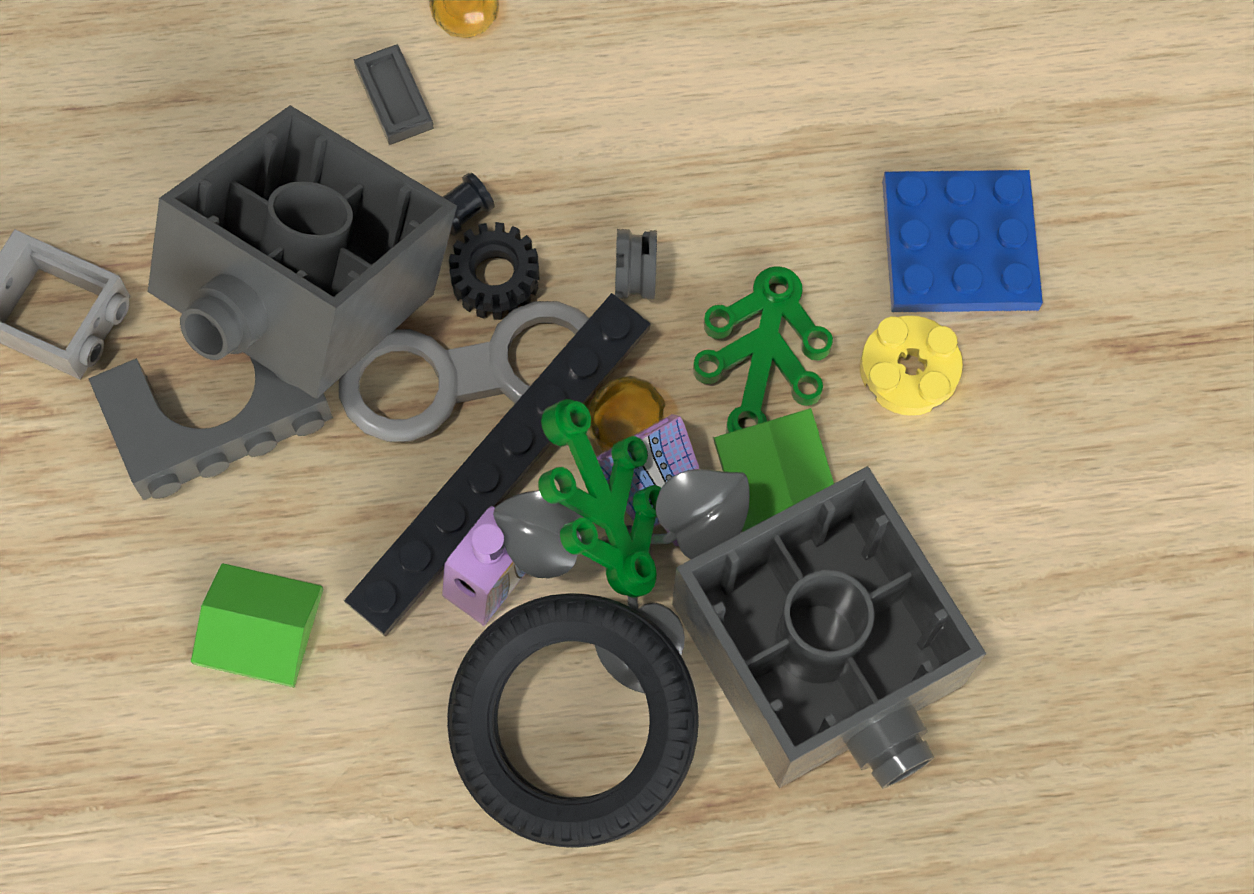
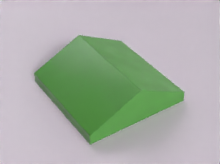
M811 408L713 437L723 472H743L748 478L749 509L741 533L834 484Z
M222 563L201 605L191 663L197 666L294 688L322 596L323 586Z

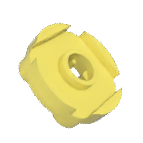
M890 316L885 318L868 337L862 352L860 374L865 387L867 384L870 391L876 395L875 400L882 407L894 413L922 415L932 411L933 407L940 405L944 401L946 402L953 395L960 380L963 363L961 352L957 346V336L950 328L941 326L928 318L920 316ZM907 355L915 356L919 362L923 363L924 371L918 368L916 375L906 374V367L903 364H899L898 359L901 357L905 359Z

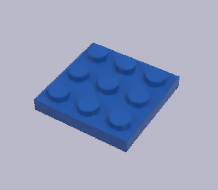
M1030 170L884 172L882 185L891 312L1039 311L1043 301Z

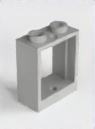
M14 229L0 251V343L81 380L88 366H94L100 359L104 349V340L113 325L121 323L129 309L130 295L119 275ZM38 269L98 295L97 300L66 350H62L5 324Z

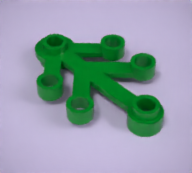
M774 266L764 269L754 280L753 293L728 307L714 305L705 313L704 330L707 335L714 339H723L731 334L734 325L762 312L759 328L717 352L714 350H703L694 359L693 374L695 378L701 383L713 384L721 378L723 372L752 356L741 406L735 408L729 414L726 433L743 429L739 426L738 421L744 417L753 419L756 424L767 421L766 416L761 411L772 360L792 387V397L798 404L810 406L815 404L821 397L823 390L822 379L816 373L804 369L778 332L781 318L783 316L802 340L801 350L811 360H822L829 355L833 337L826 328L815 326L800 305L802 283L799 277L788 268ZM771 284H781L787 290L784 293L777 294L772 292L769 286ZM714 317H723L727 320L728 324L718 328L713 326L710 320ZM820 338L825 342L826 346L821 349H815L809 345L808 340ZM711 361L716 364L717 370L712 373H706L700 369L699 365L702 362ZM807 382L815 387L816 392L807 395L802 393L798 386L801 383Z
M565 399L549 406L543 412L541 419L544 434L555 445L560 447L569 446L588 490V493L576 487L573 474L564 467H556L543 473L539 478L538 488L544 500L551 504L560 503L584 517L563 525L560 531V540L563 547L571 554L577 555L581 553L604 566L608 583L618 594L633 598L648 594L654 588L657 578L656 566L649 554V547L655 518H657L656 501L661 487L651 485L637 491L633 496V508L636 514L630 534L624 522L634 469L643 466L648 459L646 445L636 436L627 437L613 445L611 453L614 463L608 485L586 434L591 426V415L587 407L583 403L571 399ZM554 479L559 484L560 491L556 488ZM593 523L605 530L610 544L598 539L597 529ZM576 530L581 535L582 542L578 539Z

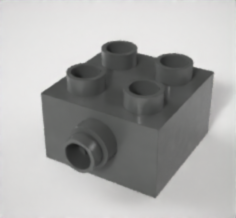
M289 105L159 198L147 292L182 313L180 317L182 334L191 348L201 356L210 360H219L228 354L243 352L273 371L283 382L297 386L317 399L434 295L457 205Z
M869 466L676 567L672 605L779 788L847 750L851 752L861 770L871 767L873 770L871 774L882 789L915 773L934 759L927 741H923L921 738L928 730L917 711L962 687L986 655L985 650Z

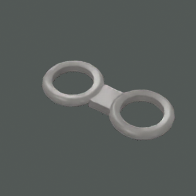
M534 301L513 309L497 324L490 342L446 350L435 339L411 329H395L339 379V398L347 417L365 434L386 442H410L433 433L450 417L456 403L501 395L503 393L513 403H516L530 386L526 385L514 374L508 362V350L513 339L523 329L537 323H555L568 328L576 334L589 318L579 309L558 301ZM391 351H408L423 357L434 368L439 379V390L433 403L421 414L409 419H388L375 414L364 404L359 392V381L365 368L376 357Z

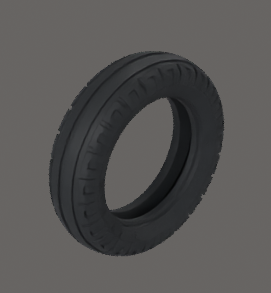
M579 593L556 594L531 600L508 611L488 626L469 648L457 670L450 692L447 713L448 739L456 769L465 787L478 805L500 825L521 837L545 845L566 848L590 847L618 840L640 829L657 816L677 793L689 771L696 749L699 728L698 703L691 675L682 656L667 635L643 614L625 604L601 596ZM565 641L590 643L604 648L620 658L639 680L649 709L648 739L643 754L635 768L623 781L611 789L586 797L558 796L543 791L528 782L509 761L503 749L498 730L500 698L514 670L534 652L546 646Z

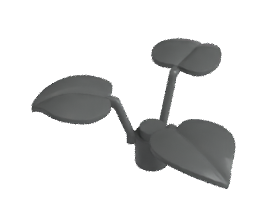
M692 469L672 476L660 489L656 501L657 519L670 532L666 534L652 533L649 554L651 544H670L677 539L683 554L689 559H693L740 534L749 509V483L746 474L743 472ZM539 490L517 494L495 507L493 516L497 526L503 532L506 551L519 569L528 575L549 579L561 576L573 568L577 555L565 550L560 540V531L566 523L578 518H584L583 516L560 503L551 504L543 499ZM633 525L626 526L629 534L631 533ZM576 530L577 537L582 542L581 535ZM604 536L600 539L610 544L607 536ZM627 596L628 606L656 624L672 641L680 655H682L685 635L679 617L671 609L659 603H647L638 608V597ZM595 645L601 663L614 679L629 689L644 693L635 674L620 658L608 650Z

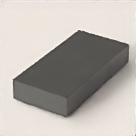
M398 44L354 59L355 69L389 145L434 129L433 120Z

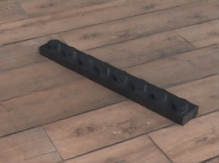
M611 293L345 598V604L386 637L442 572L449 556L490 506L496 507L552 444L542 429L541 419L545 409L565 399L578 401L585 405L650 330L651 324Z

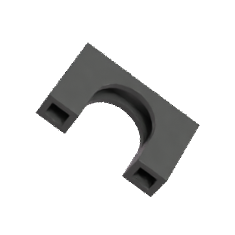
M250 357L255 371V385L246 406L234 418L221 425L199 429L177 424L163 414L148 377L137 358L88 378L132 484L143 500L151 497L160 499L170 496L181 488V484L199 476L203 478L216 476L229 467V463L248 455L250 457L264 455L273 450L277 443L294 435L306 436L318 431L324 426L326 421L333 419L324 393L315 399L297 386L283 382L273 371Z

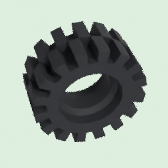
M495 222V231H488L487 223L478 225L479 234L475 235L469 229L463 233L465 242L463 243L457 239L453 245L454 254L449 256L451 284L457 301L462 299L463 308L468 312L474 307L476 308L477 317L485 319L487 311L493 312L494 320H501L502 311L508 310L510 313L513 309L518 308L519 304L524 306L531 303V294L536 296L539 289L538 281H540L538 254L536 248L532 249V240L527 235L521 239L520 229L512 226L509 233L505 232L504 223ZM493 257L504 258L512 264L514 268L513 275L507 282L500 285L484 284L475 274L480 262Z

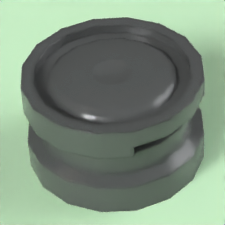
M617 229L615 296L619 299H628L630 294H641L642 298L655 300L657 230L644 231L643 235H635L631 233L630 229Z

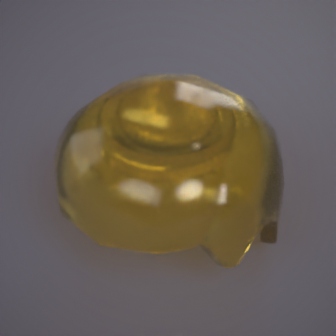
M429 0V9L434 23L447 34L455 37L471 38L485 32L492 25V22L497 19L499 15V0Z
M634 376L612 379L597 391L588 408L591 415V426L588 429L590 437L594 439L595 445L603 452L611 449L616 442L634 436L664 419V408L666 406L664 398L649 381Z

